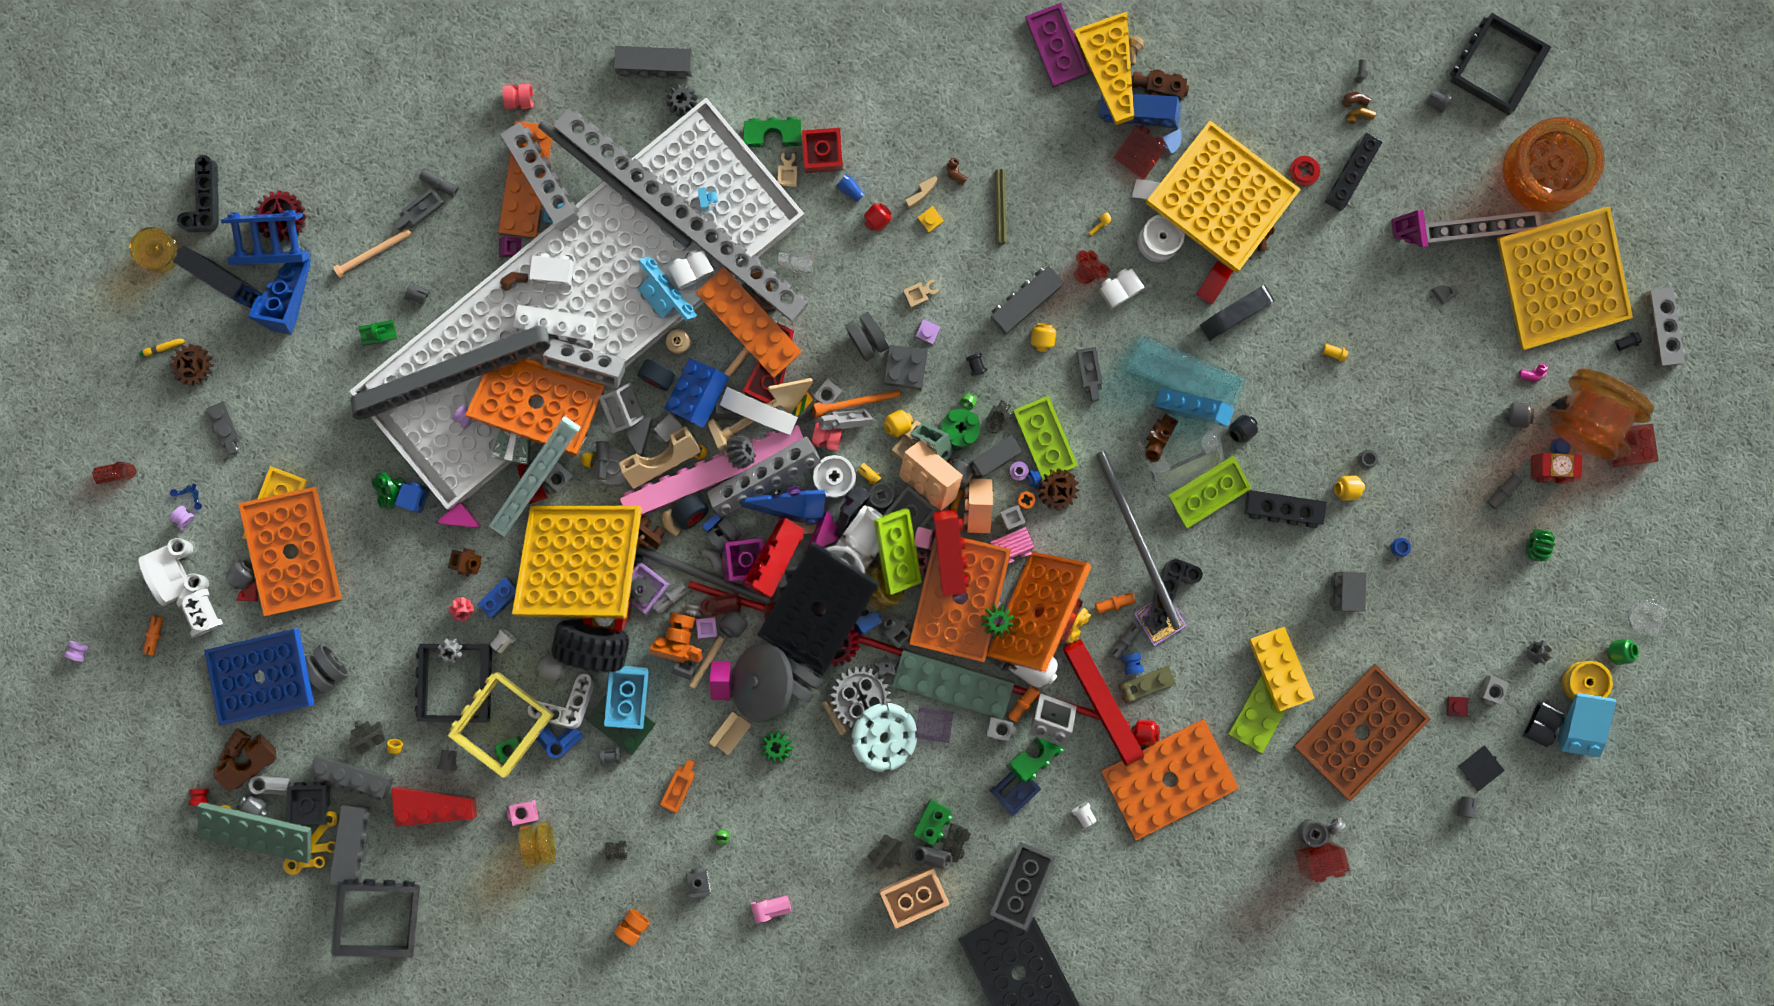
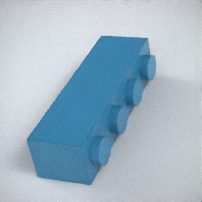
M1160 388L1154 405L1168 414L1228 427L1234 411L1233 407L1223 401Z

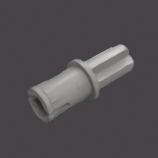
M681 582L672 591L666 592V595L653 604L652 607L656 613L660 614L672 604L675 605V602L689 593V591Z

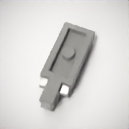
M865 408L832 411L830 415L821 416L819 426L822 430L870 426L873 424V418Z

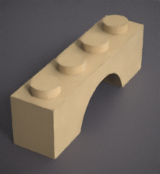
M687 426L669 435V445L660 455L646 458L634 454L619 462L622 474L633 489L642 486L654 477L660 476L665 471L700 453L698 444Z

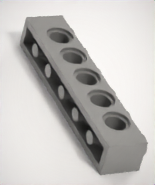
M519 122L501 133L502 138L555 226L562 231L580 220L576 214L579 212L574 202L570 203L567 199L570 196L564 186L560 187L558 184L561 180L556 172L550 171L549 167L552 165L546 156H541L540 152H542V149L537 141H532L531 137H533V134L528 126L524 128ZM527 143L525 147L521 148L522 144ZM536 158L534 162L529 163L531 159ZM545 173L542 178H539L540 174ZM554 188L551 193H548L549 189ZM560 203H563V206L557 209V206Z
M1539 211L1427 223L1425 225L1428 246L1501 238L1540 226Z
M806 436L707 491L712 508L722 518L740 508L741 502L745 498L762 496L821 463L815 446Z

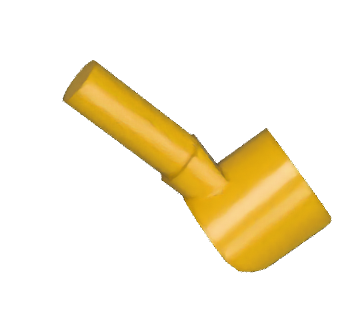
M1108 213L1099 216L1101 223L1089 232L1091 236L1100 228L1111 223Z

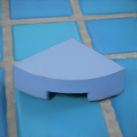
M1180 129L1162 137L1170 155L1175 153L1181 144L1182 135Z

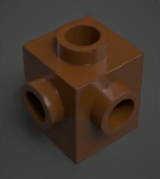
M464 548L463 552L452 549L448 568L457 570L458 575L469 577L470 573L477 575L481 566L482 556L474 554L475 550Z

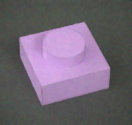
M923 319L915 337L933 345L940 326Z
M716 617L696 619L698 639L718 636Z

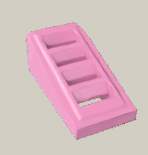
M918 527L915 545L931 551L935 531Z

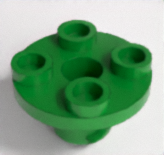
M379 472L375 478H372V486L377 491V502L380 508L385 507L387 510L396 507V497H398L402 483L406 484L403 478L399 477L391 480L385 472Z

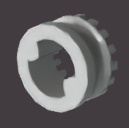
M685 604L687 610L684 611V614L692 615L693 613L694 616H701L700 610L702 607Z
M1336 817L1335 820L1333 819L1334 822L1331 821V823L1329 822L1326 825L1327 828L1331 829L1330 833L1332 835L1341 831L1346 826L1345 823L1341 822V817Z

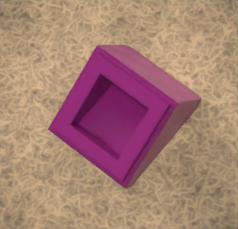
M499 238V257H513L521 250V238Z

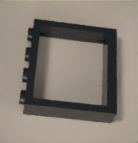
M1491 13L1487 18L1483 17L1478 27L1481 29L1478 34L1474 33L1469 41L1471 44L1470 48L1465 49L1459 59L1462 61L1459 66L1456 65L1450 74L1453 77L1450 82L1505 114L1510 115L1517 108L1552 46L1498 15ZM1489 26L1537 52L1508 103L1461 77Z
M184 245L177 249V255L172 262L230 299L252 308L255 299L263 294L255 287L200 253Z
M419 644L416 658L419 659V667H416L415 672L416 678H418V686L415 688V697L418 698V703L414 711H416L417 721L455 722L456 720L459 721L463 716L427 715L429 649L439 650L438 646L440 644ZM458 644L462 645L460 650H481L480 689L483 690L486 686L485 680L492 674L491 645ZM491 693L479 708V716H473L469 722H490Z
M350 878L343 879V882L338 881L331 943L332 956L413 958L420 886L415 884V881L404 880L403 883H395V880H383V883H375L376 880L373 879L355 882V879ZM345 891L412 893L407 946L340 945Z

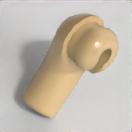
M669 508L662 513L663 527L676 538L682 530L673 523L672 509Z

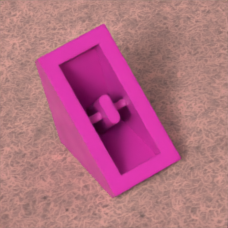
M461 502L438 520L439 524L480 528V523L465 504Z
M823 513V518L817 522L808 548L812 542L823 547L840 539L834 534L836 526L830 513Z
M712 661L710 672L711 700H730L731 662Z

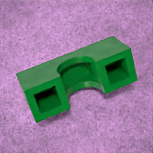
M772 117L767 118L765 121H759L758 118H750L748 121H744V143L749 148L764 147L765 137L771 132H777L782 136L783 147L802 146L801 119H797V117H787L786 120H778V118Z
M1035 737L1033 741L1039 747L1037 758H1031L1025 751H1022L1007 763L1006 767L1020 783L1025 781L1029 783L1037 776L1035 772L1041 768L1043 770L1051 763L1049 759L1053 755L1057 757L1064 751L1063 746Z

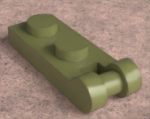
M1165 666L1121 683L1119 688L1123 690L1125 696L1123 698L1125 703L1176 683L1169 666ZM1135 685L1137 692L1132 694L1130 687Z

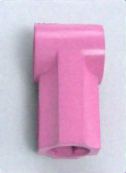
M788 895L771 900L764 899L762 902L750 904L755 923L765 922L772 919V917L792 911Z

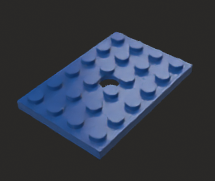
M299 628L204 650L219 726L314 705ZM259 670L265 675L263 684L255 679V674Z

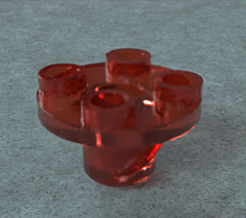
M1080 250L1076 254V260L1079 264H1077L1078 268L1074 271L1073 275L1079 283L1086 285L1095 279L1103 281L1108 277L1110 268L1098 260V255L1093 250L1088 252Z

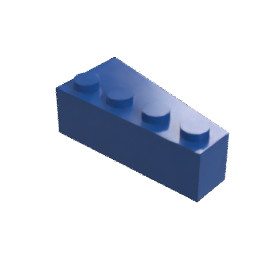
M1132 94L1134 119L1124 122L1125 124L1136 123L1178 129L1181 112L1178 97ZM1101 95L1099 116L1104 122L1114 123Z

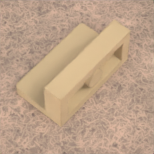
M732 711L709 743L729 755L751 727V724L735 711Z

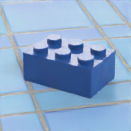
M689 358L664 409L681 419L704 428L729 376L711 366Z

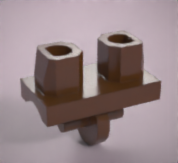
M645 515L641 516L636 548L642 545L647 549L651 545L657 550L666 531L657 526L652 532L647 528L651 524V520Z

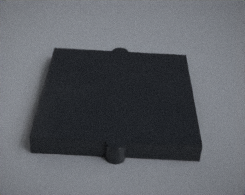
M1485 745L1458 766L1466 775V780L1470 781L1477 791H1480L1505 771L1496 760L1497 757L1493 756Z

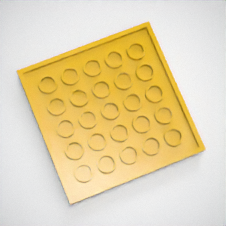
M1209 121L1145 203L1238 273L1301 189L1212 121Z
M1603 207L1497 238L1520 348L1522 350L1633 318L1610 207Z
M530 506L512 614L515 617L626 618L642 508L640 506Z

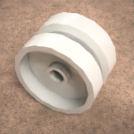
M1156 215L1149 219L1138 235L1137 243L1140 252L1145 258L1159 263L1169 260L1176 254L1184 243L1185 234L1163 216Z
M831 455L823 458L821 463L816 465L813 479L818 490H825L826 497L837 499L846 496L848 491L853 489L856 475L854 467L849 460L842 456ZM833 474H837L839 477L836 481L831 479Z

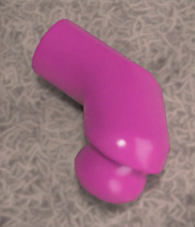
M1539 364L1532 371L1521 369L1518 378L1537 382L1546 376L1548 367L1545 364Z

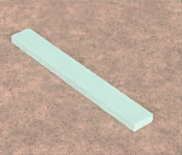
M565 416L562 418L490 523V528L503 537L507 535L581 427Z

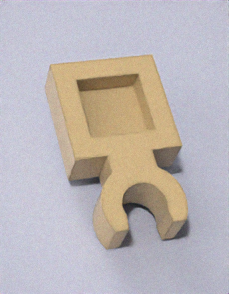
M782 153L781 162L784 166H778V183L783 187H797V166H792L795 163V154L792 153L791 160H786L785 153Z
M929 280L924 287L919 282L903 290L911 308L928 301V294L936 295L939 292V289L931 290L929 288L931 284L935 283L934 280Z

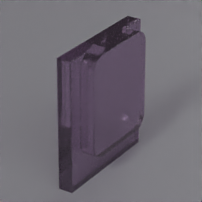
M919 707L915 738L949 743L954 712Z

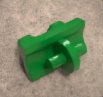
M393 320L358 327L362 346L397 339Z

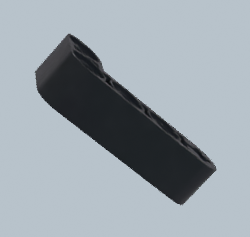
M200 155L195 160L196 212H183L177 217L178 226L187 232H212L219 225L218 165L216 161L207 155ZM210 180V185L204 188L205 182ZM210 199L209 206L205 207V201ZM210 218V224L205 226L206 219ZM191 219V224L186 227V221Z
M1263 285L1211 316L1199 326L1208 340L1211 341L1275 300L1267 287Z
M1179 559L1167 562L1161 578L1163 583L1168 581L1172 584V590L1167 591L1172 603L1180 581L1187 584H1195L1202 579L1203 573L1198 566ZM1172 563L1178 566L1177 573H1173L1170 570ZM1190 570L1195 571L1197 575L1195 580L1189 578L1188 572ZM1157 591L1154 594L1145 621L1146 627L1150 631H1158L1164 628L1168 618L1165 609H1160L1157 605L1160 599ZM1158 613H1163V615H1159L1157 618V622L1160 624L1154 627V623L1151 620L1156 619Z

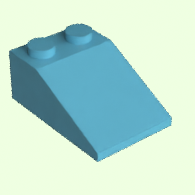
M624 666L619 671L608 673L604 726L643 729L649 674L647 667Z
M1576 693L1558 733L1561 751L1600 758L1607 744L1616 699Z

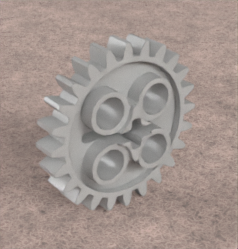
M853 667V673L850 669H846V675L843 673L839 674L841 680L834 679L837 686L830 687L834 690V693L829 694V696L833 697L834 700L830 701L829 704L835 705L831 712H838L835 718L839 719L842 717L841 724H845L848 721V728H852L857 719L860 720L864 715V707L866 709L870 708L869 700L872 697L876 700V705H885L886 702H891L890 699L886 698L891 692L885 691V688L889 685L882 684L885 679L884 677L878 679L879 672L872 674V668H868L865 671V667H860V670L857 667ZM863 680H866L868 682V688L866 690H863L861 688V682ZM846 688L851 690V696L848 699L844 696ZM859 695H863L861 701H857ZM855 705L859 708L857 716L852 714V708ZM869 720L867 723L870 726L873 722Z

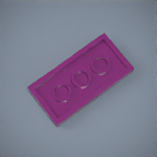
M1061 3L1025 17L1053 88L1088 75V69Z

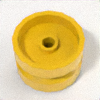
M1595 661L1576 662L1566 669L1562 677L1563 691L1572 701L1576 693L1607 698L1613 687L1612 675L1608 668Z

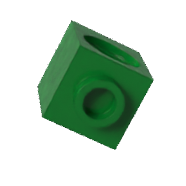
M520 736L495 745L494 753L497 760L501 761V764L507 762L511 756L505 753V747L507 745L512 746L514 752L522 742Z

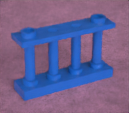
M287 210L283 211L282 214L240 215L239 212L228 213L227 217L221 219V223H231L236 251L228 257L229 265L304 262L310 258L308 250L301 251L297 239L295 220L303 217V213ZM276 221H287L291 245L289 251L280 249ZM258 222H268L272 243L271 252H264V249H262ZM239 223H250L254 247L252 253H246V250L243 249Z

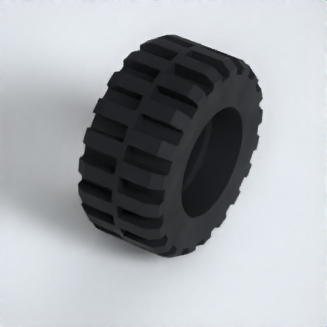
M579 619L563 620L556 626L551 653L558 662L576 669L604 673L616 672L625 665L630 639L624 631L611 632L606 628H592L584 624V620Z

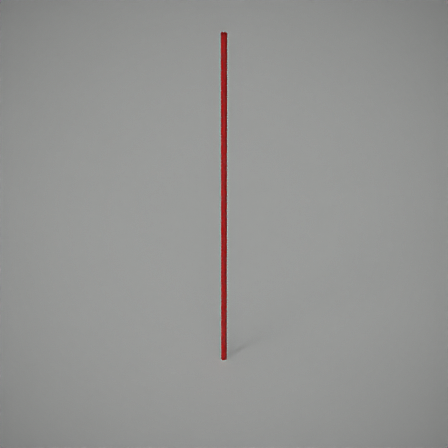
M690 581L688 585L690 589L768 614L773 609L771 606ZM861 635L856 636L860 638L859 643L898 656L902 655V648H897ZM1014 685L1012 692L1024 695L1028 689ZM1064 701L1077 706L1076 713L1100 720L1096 711Z

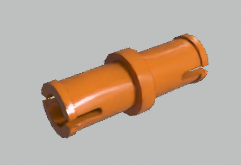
M1130 592L1118 597L1111 596V599L1096 602L1095 607L1097 613L1101 614L1111 610L1118 611L1121 607L1136 604L1133 593Z
M151 615L149 629L145 632L146 640L142 653L155 655L158 639H161L160 630L164 617Z
M1030 685L1024 695L1018 698L1017 704L1008 714V717L1018 723L1025 711L1031 708V703L1040 694V691Z

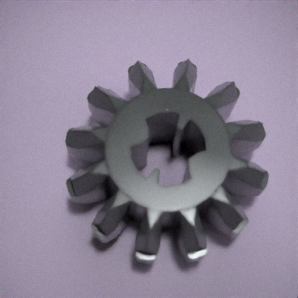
M678 84L677 90L671 88L672 94L666 95L669 99L666 104L670 106V112L676 111L678 117L681 115V112L685 115L686 111H690L693 109L692 107L698 104L696 102L698 95H695V90L693 88L689 89L687 84L684 85L683 89ZM685 97L686 101H682L681 104L678 99L682 100V98Z
M738 435L727 441V447H725L727 451L726 456H728V462L732 463L733 468L743 469L754 463V458L756 457L754 453L755 448H753L752 442L749 441L748 437Z

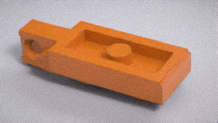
M659 636L649 647L651 655L681 663L688 660L699 663L703 658L701 649Z
M688 759L684 768L679 766L678 770L675 771L660 806L676 814L678 813L694 779L695 773L692 772L695 761Z

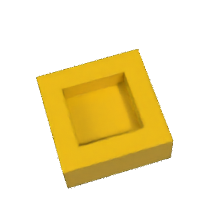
M933 206L917 217L928 233L944 222Z

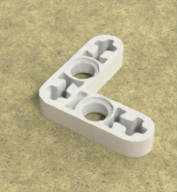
M581 674L577 677L566 708L538 701L551 712L559 711L558 718L550 720L549 724L568 729H576L581 725L595 686L592 677L588 674ZM586 680L589 682L588 685H581V683L585 682ZM577 697H583L582 704L579 706H575V699ZM529 705L528 714L533 719L538 720L542 713H535V708ZM573 716L576 718L575 721H568L569 718H573Z

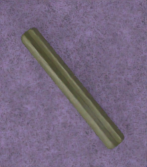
M1004 169L995 170L997 244H1006Z

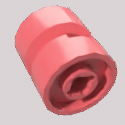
M531 83L519 84L518 87L514 84L503 85V103L506 110H516L518 106L522 109H533L534 102L530 101V97H533Z
M816 422L812 444L820 448L826 446L828 450L837 452L843 429L832 428L831 430H822L819 426L820 422Z

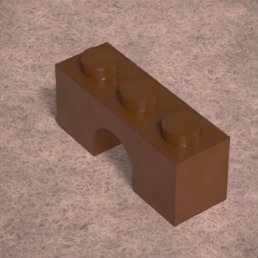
M261 733L245 744V754L249 757L248 761L237 763L228 757L213 768L214 779L229 793L234 789L240 788L247 779L255 777L263 767L271 765L277 758L276 749Z

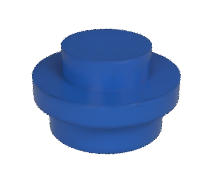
M1557 438L1551 443V452L1568 454L1570 452V443L1564 438Z
M1030 470L1029 475L1026 476L1028 485L1037 489L1038 486L1042 485L1039 482L1041 476L1038 471Z
M1397 538L1391 544L1392 553L1398 557L1408 555L1411 550V545L1405 538Z

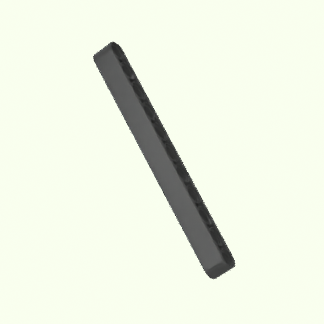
M535 326L358 393L350 398L353 418L357 420L370 418L542 353L551 346L547 328Z

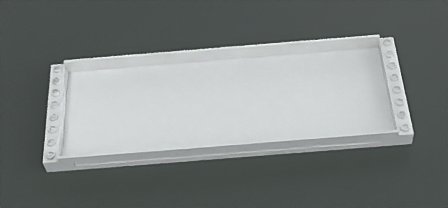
M707 98L697 104L631 159L636 158L643 164L642 168L646 172L652 171L658 177V182L668 184L673 189L671 192L674 195L678 196L680 194L688 201L686 204L690 208L696 207L702 212L701 217L706 221L711 219L717 225V230L721 233L723 231L727 232L732 237L731 241L733 243L743 245L747 249L746 253L751 257L753 255L757 258L761 257L805 219L803 211ZM627 163L623 165L619 170L626 169ZM641 174L633 177L634 182H639L642 179ZM603 182L576 204L579 210L576 214L580 220L562 231L554 223L352 388L350 393L354 396L517 334L519 330L513 327L517 305L595 318L597 324L593 343L587 342V345H580L575 343L576 340L568 339L566 343L625 359V368H627L684 320L675 308L665 318H661L641 294L638 288L649 276L639 265L638 261L645 257L655 260L659 269L668 276L672 285L679 290L669 270L671 262L679 258L682 260L686 259L692 251H702L703 249L693 241L688 248H685L617 191ZM651 186L648 189L649 194H654L657 191L655 186ZM705 187L707 194L716 192L718 202L709 203L710 210L703 212L697 189ZM666 198L662 205H671L672 199ZM679 211L677 217L680 219L685 218L687 211ZM696 222L693 224L692 229L698 231L701 229L702 224ZM713 234L707 237V242L709 243L717 240V236ZM724 247L722 249V254L729 255L732 252L731 247ZM705 252L716 274L723 266ZM538 253L548 254L551 258H557V255L568 256L574 263L571 286L532 282L529 279L532 256H538ZM745 259L737 261L738 267H744L747 264ZM510 272L528 274L527 283L515 282L508 291L502 290L500 284L501 278ZM715 274L683 290H679L682 297L693 307L694 311L704 304L695 292ZM549 336V341L551 338L557 339V337ZM544 352L528 357V359L543 364ZM483 375L371 417L447 510H451L460 502L462 503L470 498L512 463L490 457L500 429L475 420L468 428L463 429L459 422L452 420L454 413L459 407L466 405L469 408ZM535 396L529 400V406L534 409H538L544 404V400L540 396ZM531 440V446H532V445H534L536 442Z

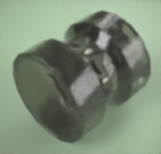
M619 841L618 844L606 842L605 854L607 862H612L615 859L627 860L628 854L627 852L625 853L626 841Z

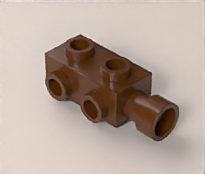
M1153 70L1149 72L1148 76L1135 71L1132 76V87H1144V93L1148 95L1176 96L1181 101L1183 97H1187L1189 86L1186 85L1187 79L1183 78L1180 74L1168 75L1164 74L1165 72L1162 70ZM1155 80L1161 81V84H1156ZM1173 84L1179 85V88H1175Z
M1167 414L1163 416L1162 420L1157 419L1152 427L1154 430H1151L1146 438L1149 442L1146 446L1145 456L1151 462L1159 461L1162 456V450L1178 423L1175 418Z

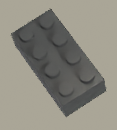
M1020 842L990 916L1028 932L1057 858Z

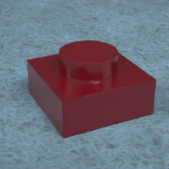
M1448 696L1447 716L1468 717V698Z

